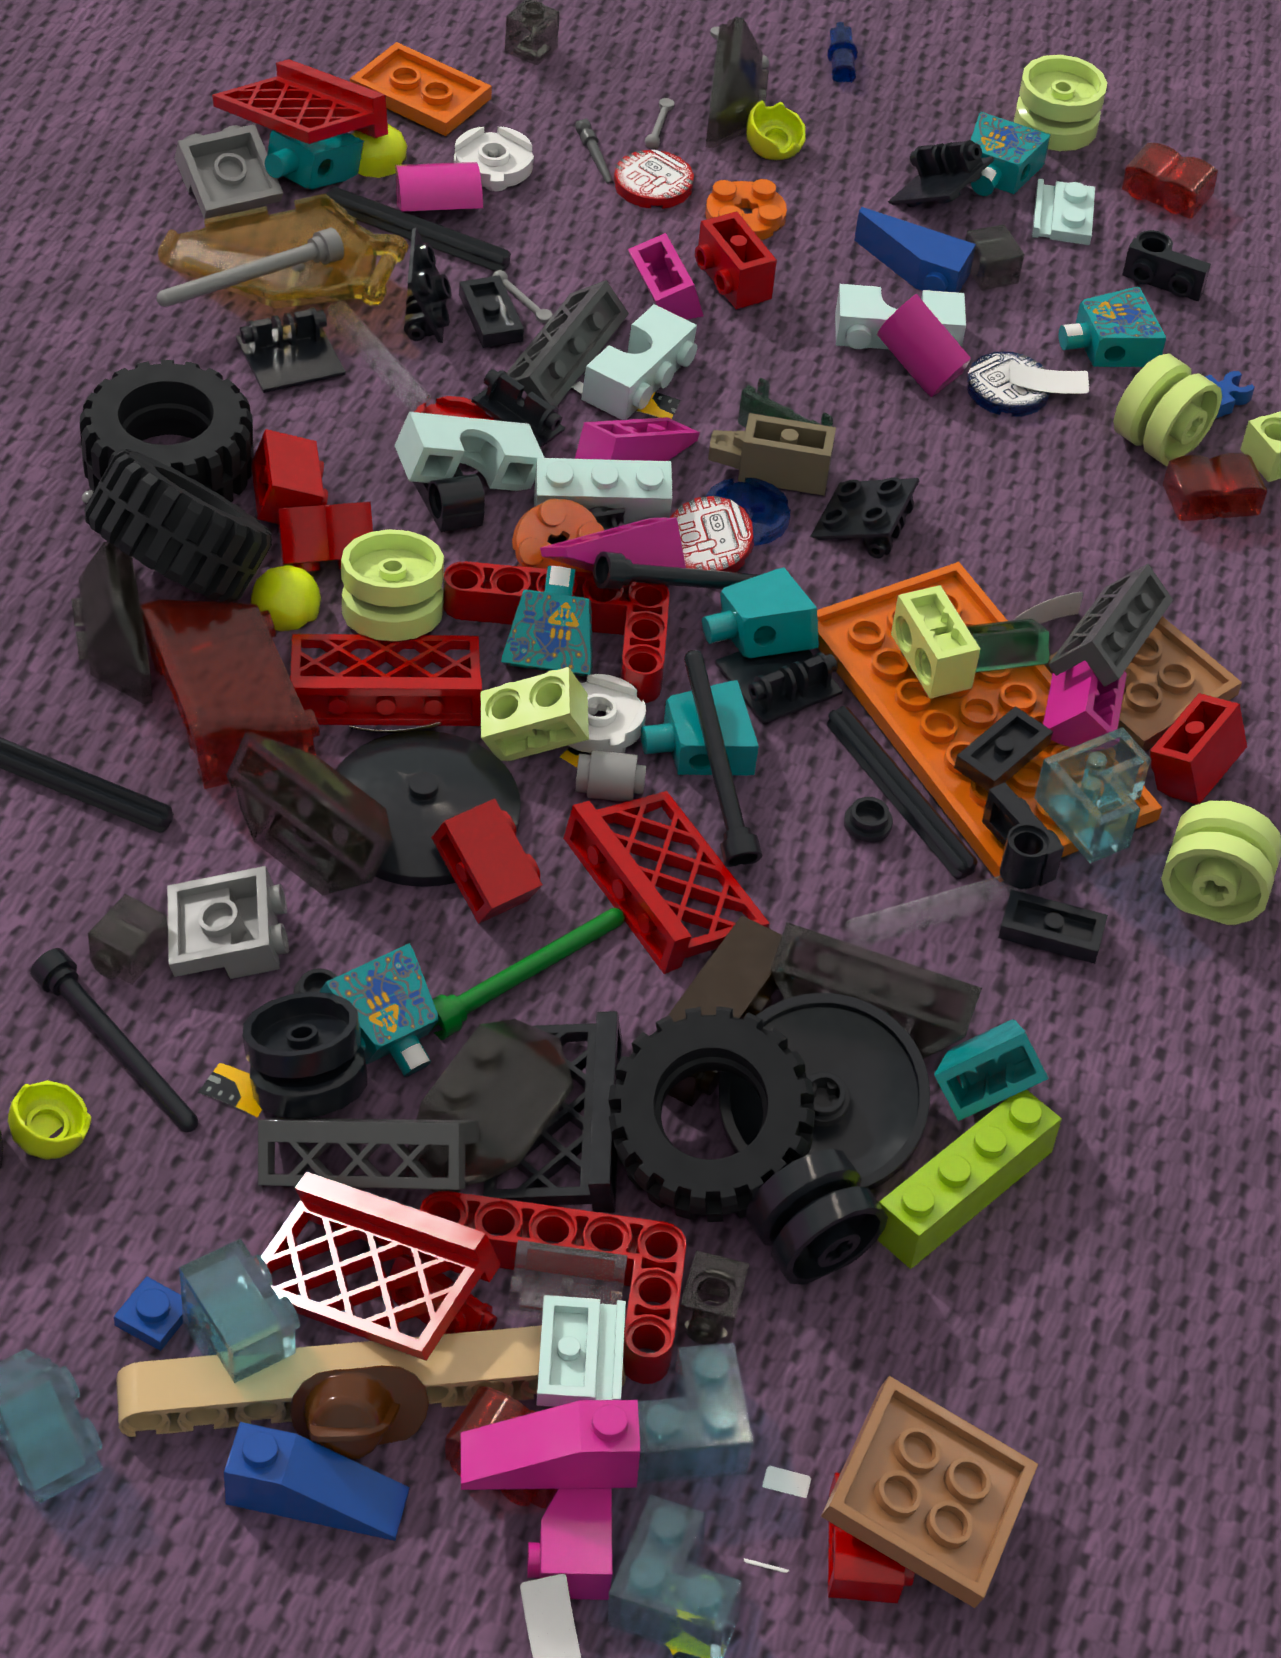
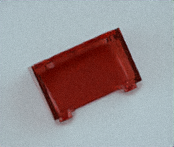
M156 599L140 604V612L151 659L156 671L161 676L164 675L183 721L188 744L196 753L199 766L197 771L204 789L253 778L316 758L313 738L320 736L318 722L312 708L304 710L272 639L276 637V631L268 610L260 612L257 604L173 599Z

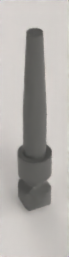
M587 118L576 121V131L580 134L583 146H587L593 161L606 183H614L598 146V138L594 130H592L591 123Z

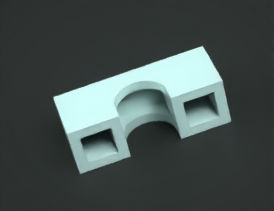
M839 285L835 312L836 346H850L854 349H888L877 336V333L885 321L897 309L890 307L883 301L881 287ZM923 290L921 300L962 347L966 329L964 293Z
M653 304L631 325L627 353L609 345L586 366L581 400L621 420H627L638 408H645L652 394L660 387H667L674 373L681 366L688 367L697 352V344L694 343L697 325Z
M418 412L408 413L394 445L408 480L411 482L430 483L432 480L452 478L459 463L477 469L485 477L490 489L512 491L531 489L535 481L537 458H544L533 431L527 423Z
M537 458L534 507L549 499H567L581 504L588 510L602 506L613 509L624 508V525L648 518H669L672 505L671 461Z

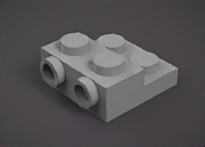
M255 124L243 127L233 125L223 129L221 132L207 135L192 134L178 141L174 159L188 193H194L204 219L280 202L282 199L283 191L278 179L271 177L265 169L264 162L267 152Z
M266 866L167 886L169 967L174 977L225 967L229 978L234 979L280 969L279 955L289 952V943L286 929L283 923L278 924L277 915L287 913V903L282 885L273 884Z

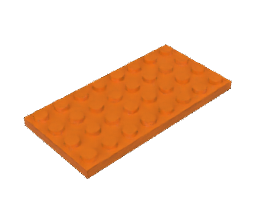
M960 562L817 610L818 649L825 655L832 654L835 657L838 675L998 882L1002 881L1000 864L1005 847L982 822L988 791L954 768L956 757L1015 706L1043 724L1052 679L1051 672ZM941 585L981 650L971 689L930 699L891 636L898 595ZM1051 740L1044 750L1005 782L1018 797L1027 802L1032 813L1042 824L1058 836L1064 847L1062 857L1158 821L1162 810L1161 805L1109 743L1093 748H1074Z

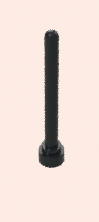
M604 551L597 555L593 566L595 585L599 589L620 590L623 586H628L630 582L723 590L724 587L759 575L633 564L622 553Z
M690 650L684 657L685 666L726 832L722 835L723 842L720 844L723 862L726 867L753 864L762 858L759 839L744 824L703 655L698 650Z
M54 948L42 954L31 968V977L47 993L52 991L54 995H62L178 1128L183 1132L194 1131L198 1126L196 1114L79 984L76 963L61 948Z

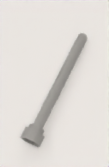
M332 227L317 231L313 234L312 238L308 239L305 245L161 290L157 294L156 300L160 306L169 307L311 260L315 263L321 262L327 265L343 259V242L339 233Z

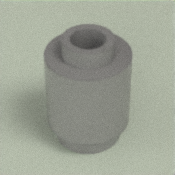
M592 750L591 755L579 754L575 792L587 793V798L619 802L633 800L634 793L644 794L646 765H637L638 755L596 750Z

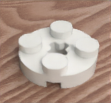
M498 126L497 133H484V127H477L466 131L456 140L454 163L477 162L480 169L482 187L490 191H502L509 186L517 185L527 179L532 173L534 161L532 144L525 135L516 130Z
M605 674L587 675V682L580 684L588 694L589 740L568 746L587 753H592V750L625 753L626 747L639 739L641 727L645 726L644 700L641 702L637 697V689L631 683L621 678ZM598 711L606 712V716L602 717L592 715H595Z

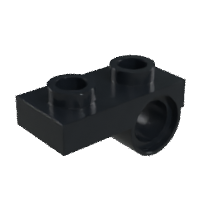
M1144 231L1132 240L1128 248L1122 276L1131 278L1140 284H1148L1169 291L1177 297H1186L1199 302L1204 293L1211 266L1210 263L1172 251L1173 242L1171 238L1159 231Z
M458 466L452 478L432 480L430 483L413 482L440 532L483 526L485 497L482 483L476 474L463 475Z
M1005 782L989 789L982 822L1005 847L1000 864V875L1003 880L1019 889H1030L1038 885L1041 887L1055 880L1064 850L1058 836L1042 824L1032 813L1027 802L1018 797Z

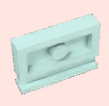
M1038 179L1032 237L1038 238L1040 236L1050 238V240L1090 245L1095 187L1078 182L1066 183L1056 181L1055 186L1045 185L1044 179Z
M544 1295L536 1406L556 1407L579 1400H621L626 1301L617 1300V1305L600 1304V1299Z

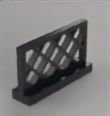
M617 1011L597 1012L596 1023L496 1027L483 1196L550 1206L592 1204L594 1212L615 1213L618 1155L614 1146L608 1118L610 1116L608 1098L610 1085H614L617 1080L615 1069L622 1057L623 1048ZM587 1041V1050L572 1062L557 1052L567 1042ZM507 1042L530 1043L537 1050L518 1064L507 1055ZM546 1059H549L562 1070L545 1084H542L530 1072ZM507 1067L511 1071L505 1075V1068ZM584 1068H586V1074L582 1072ZM573 1078L585 1088V1092L568 1105L555 1092ZM519 1080H522L535 1092L518 1106H515L503 1096L504 1091ZM547 1101L559 1113L540 1127L527 1115L542 1102ZM502 1109H504L508 1113L503 1118ZM582 1110H584V1117L579 1114ZM571 1121L583 1131V1135L565 1148L552 1135ZM518 1122L532 1135L513 1150L500 1139L501 1133ZM543 1143L557 1156L537 1171L524 1158ZM499 1151L505 1156V1157H504L503 1159H501L500 1161H499ZM580 1153H582L581 1160L577 1158ZM568 1164L580 1174V1186L556 1187L549 1179ZM513 1166H516L529 1177L518 1188L497 1189V1178Z

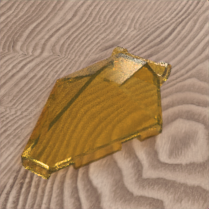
M321 194L294 200L296 209L269 215L267 206L204 219L205 228L178 234L175 230L170 229L159 246L158 257L160 262L170 268L199 279L305 245L315 232L332 227L339 233L343 242L344 257L342 260L327 265L321 262L315 263L311 260L304 263L305 268L301 271L295 272V270L287 268L225 289L273 308L362 300L367 305L378 306L382 303L387 293L386 284L397 262H401L408 251V243L399 235L374 234L357 224L356 218L349 215L343 207L327 194ZM377 255H382L376 266Z

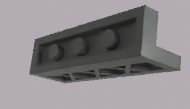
M607 280L570 293L508 370L507 375L525 386L524 391L527 395L533 392L550 405L557 407L586 370V366L596 357L629 313Z
M1146 564L1103 589L1048 664L1056 676L1086 660L1104 687L1121 677L1173 601L1150 565Z
M287 1117L258 1120V1185L297 1186L304 1176V1172L311 1167L317 1173L315 1175L350 1187L465 1189V1144L479 1142V1120L296 1119ZM275 1142H289L303 1158L290 1174L275 1173ZM305 1143L318 1144L311 1151ZM331 1143H339L353 1159L340 1175H333L318 1159ZM355 1144L368 1145L362 1151H360ZM381 1144H389L404 1160L390 1176H383L368 1160ZM404 1144L419 1146L411 1153ZM432 1145H449V1177H433L418 1161ZM361 1168L367 1175L353 1174ZM411 1168L417 1176H404V1174Z

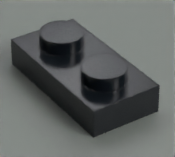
M500 275L459 282V296L482 348L523 342L524 327Z
M1015 706L957 755L954 768L989 792V789L1009 780L1044 750L1051 742L1053 731Z
M1011 889L998 938L1095 964L1108 915Z

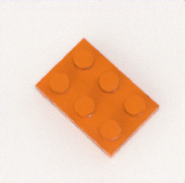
M398 42L394 43L350 78L352 83L385 94L386 108L444 136L451 133L491 100L492 96L491 85Z

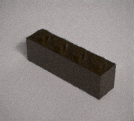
M741 916L668 1015L676 1022L686 1018L685 1009L701 1007V1015H716V1007L720 1006L733 1008V1017L744 1019L747 1013L756 1016L772 1005L773 999L771 996L776 989L784 992L790 985L797 967L796 964L791 962L795 941ZM704 1071L688 1076L676 1084L667 1095L692 1107L702 1092L707 1095H711L719 1084L721 1071Z

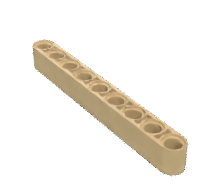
M542 1325L444 1334L427 1361L373 1341L133 1363L123 1367L116 1377L119 1429L121 1433L128 1437H136V1431L156 1430V1435L190 1432L193 1431V1426L214 1424V1429L239 1427L240 1422L251 1424L253 1420L271 1419V1424L292 1422L290 1415L292 1398L303 1381L319 1372L381 1365L399 1366L414 1373L426 1387L429 1404L441 1403L442 1408L478 1404V1399L497 1397L498 1402L534 1399V1394H537ZM624 1365L622 1370V1386L626 1381Z

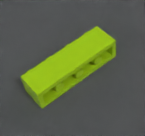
M1027 1089L1007 1098L879 1201L888 1219L884 1231L877 1240L907 1267L912 1269L1052 1153L1062 1118Z

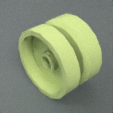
M1046 55L1032 60L1023 71L1014 123L1050 134L1049 150L1071 151L1088 146L1097 135L1107 88L1104 74L1093 64L1078 57Z
M1171 354L1159 355L1148 362L1135 375L1124 391L1113 420L1115 432L1136 446L1144 445L1146 453L1165 466H1170L1194 450L1210 430L1221 405V388L1199 373L1192 374L1190 367Z
M391 529L369 532L353 539L344 548L341 559V579L344 584L342 591V615L346 624L360 635L383 641L397 642L416 639L431 632L442 620L444 590L442 588L444 555L439 545L426 536L411 531Z
M1207 801L1192 806L1180 817L1161 880L1165 894L1180 910L1226 925H1237L1253 920L1265 910L1271 893L1274 876L1281 858L1280 832L1269 818L1252 807L1236 802Z

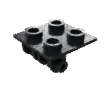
M972 140L918 146L915 151L911 152L910 162L916 167L919 175L888 202L892 205L906 203L909 207L920 205L925 201L937 200L938 204L951 202L960 196L959 191L967 184L978 180L982 176L981 172L994 161V158H981V146L975 144Z
M412 228L404 332L413 341H420L424 336L435 335L438 343H443L444 327L449 326L450 323L446 300L452 296L451 287L445 274L440 275L435 266L436 260L432 246L429 242H423L417 228Z
M312 307L308 308V310L294 312V321L289 312L284 313L283 326L279 317L274 315L271 317V320L270 318L256 321L251 320L247 321L246 326L240 327V335H236V340L263 393L346 375V371L322 328L327 326V319L323 310L316 311Z
M891 477L884 480L859 481L854 479L840 482L810 537L819 540L864 538L868 554L873 558L879 559L884 555L890 554L893 548L892 538L896 539L899 537L906 523L905 518L907 514L911 513L914 508L912 495L919 483V479Z
M808 649L747 658L739 651L715 660L716 666L728 681L738 680L744 701L762 724L843 693V690L832 678V673L838 669L837 661L832 654L825 655L820 652L813 655Z

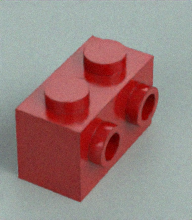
M736 211L701 221L699 243L695 248V258L699 268L705 270L713 280L718 292L724 295L735 309L771 300L777 259L742 216Z
M265 429L252 461L258 520L279 525L278 509L327 505L328 490L323 488L322 484L324 462L319 460L317 441Z
M1198 693L1150 749L1151 768L1154 772L1158 791L1169 797L1196 805L1204 800L1247 748L1239 703Z
M495 798L445 820L431 837L478 924L529 901L543 885L540 881V870L536 861L530 854L524 852L516 837L517 831L513 819L506 811L501 810Z

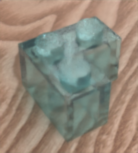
M1121 727L1045 758L1034 798L1091 864L1130 847L1141 809L1134 800L1141 797L1151 758L1130 734Z
M241 1238L179 1267L183 1326L202 1356H218L234 1383L296 1353L295 1329L300 1327L297 1312L286 1296L279 1299L271 1286L273 1284L272 1276L264 1259L259 1254L252 1257Z
M724 1343L679 1347L674 1374L677 1398L638 1401L640 1460L637 1484L747 1474L753 1439L735 1344Z
M24 1349L0 1362V1441L25 1494L41 1504L102 1471V1465L96 1454L97 1451L102 1449V1443L92 1422L88 1418L82 1420L73 1401L80 1397V1392L67 1367L59 1368L49 1358H43Z
M651 1494L649 1495L609 1591L608 1626L695 1658H724L740 1616L742 1581L696 1566L704 1547L705 1512Z

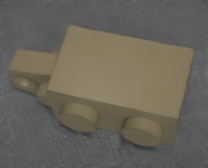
M749 413L745 431L713 430L708 460L739 469L738 481L825 496L836 427Z

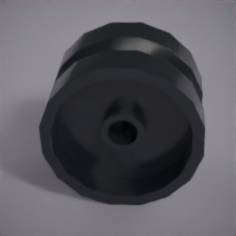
M305 992L289 994L262 1005L253 1011L244 1022L242 1037L246 1059L250 1063V1081L253 1097L262 1110L278 1117L296 1119L323 1116L343 1109L358 1099L366 1088L367 1066L364 1050L361 1048V1029L358 1011L349 1000L331 993Z
M830 1148L816 1151L791 1162L769 1178L756 1191L754 1199L752 1197L747 1205L745 1217L764 1245L772 1246L771 1256L790 1284H808L851 1264L877 1241L886 1227L888 1216L869 1188L860 1187L862 1178L842 1150Z

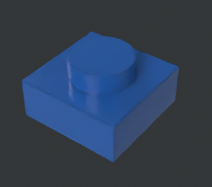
M146 1276L114 1315V1325L161 1351L192 1313L193 1301Z

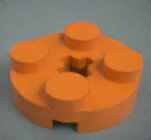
M759 179L754 182L719 180L714 183L712 193L707 198L705 214L706 219L737 211L759 239L764 240L773 236V232L779 230V228L782 229L785 225L787 206L783 197L776 192V185L770 180ZM741 208L751 209L752 213L746 214Z
M549 499L528 510L515 527L512 545L519 562L518 566L548 569V566H560L575 569L576 572L593 573L589 570L542 557L540 547L551 545L547 542L549 536L558 537L562 534L567 540L603 531L604 528L597 522L595 516L581 504L567 499Z

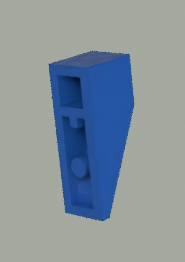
M861 207L858 213L854 241L910 285L922 291L960 292L971 273L976 244Z
M244 1422L239 1423L224 1470L226 1505L393 1541L396 1540L410 1487L298 1434Z

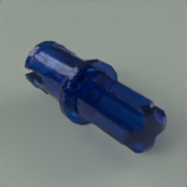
M838 22L835 28L830 29V46L827 51L828 59L832 61V79L834 82L852 83L856 79L855 60L858 50L853 43L852 28L844 26V22Z

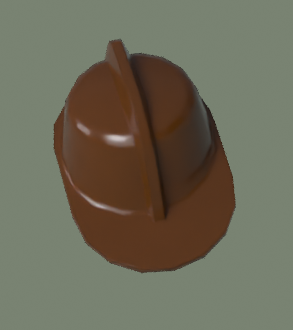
M381 1365L354 1369H335L316 1373L302 1382L293 1395L290 1415L293 1427L300 1436L351 1460H357L374 1451L377 1445L407 1440L414 1435L426 1419L429 1399L426 1387L414 1373L399 1366Z

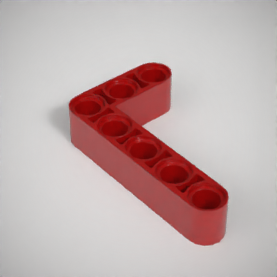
M467 561L453 563L444 572L443 609L447 615L459 620L512 625L523 591L534 590L544 592L547 569ZM575 572L572 596L590 599L592 632L624 635L620 678L631 683L637 689V697L641 702L644 700L645 703L656 700L662 690L670 597L669 589L666 585L630 582L628 586H623L620 590L599 589L594 583L593 573Z
M438 1191L430 1194L423 1200L420 1206L421 1211L485 1232L501 1264L499 1268L631 1286L624 1328L623 1365L625 1375L641 1384H653L662 1380L667 1375L671 1365L687 1246L686 1237L677 1226L664 1221L451 1191ZM492 1233H501V1234H504V1235H503V1236H495V1235H492ZM545 1241H556V1242H559V1243H552V1244H550V1243H547V1242H545ZM600 1248H607L613 1251H603ZM653 1256H663L667 1259H658ZM654 1301L660 1303L661 1305H650L646 1302ZM648 1348L654 1350L655 1352L645 1353L638 1349Z

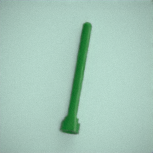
M611 908L461 995L455 996L450 994L446 996L440 994L432 999L438 1013V1022L435 1026L439 1025L442 1030L434 1032V1034L440 1040H444L460 1031L462 1023L467 1020V1014L618 928L624 922V913L618 908Z

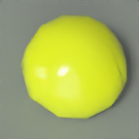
M763 100L759 101L750 111L747 120V141L752 150L760 157L769 160L789 159L800 152L806 140V126L799 115L785 108L782 102L767 107Z
M389 124L388 134L378 138L356 130L351 133V135L364 141L358 174L362 176L381 178L395 174V165H401L406 160L407 143L401 131Z
M291 565L273 567L256 580L251 593V607L253 614L265 627L281 632L297 630L306 625L307 622L314 621L318 617L321 603L320 590L313 576L304 569Z
M47 1080L22 1086L11 1102L7 1122L12 1139L20 1148L29 1155L47 1160L62 1158L72 1153L82 1144L91 1124V1115L87 1112L83 1099L72 1088L65 1084ZM63 1127V1131L60 1135H58L55 1138H49L57 1130Z

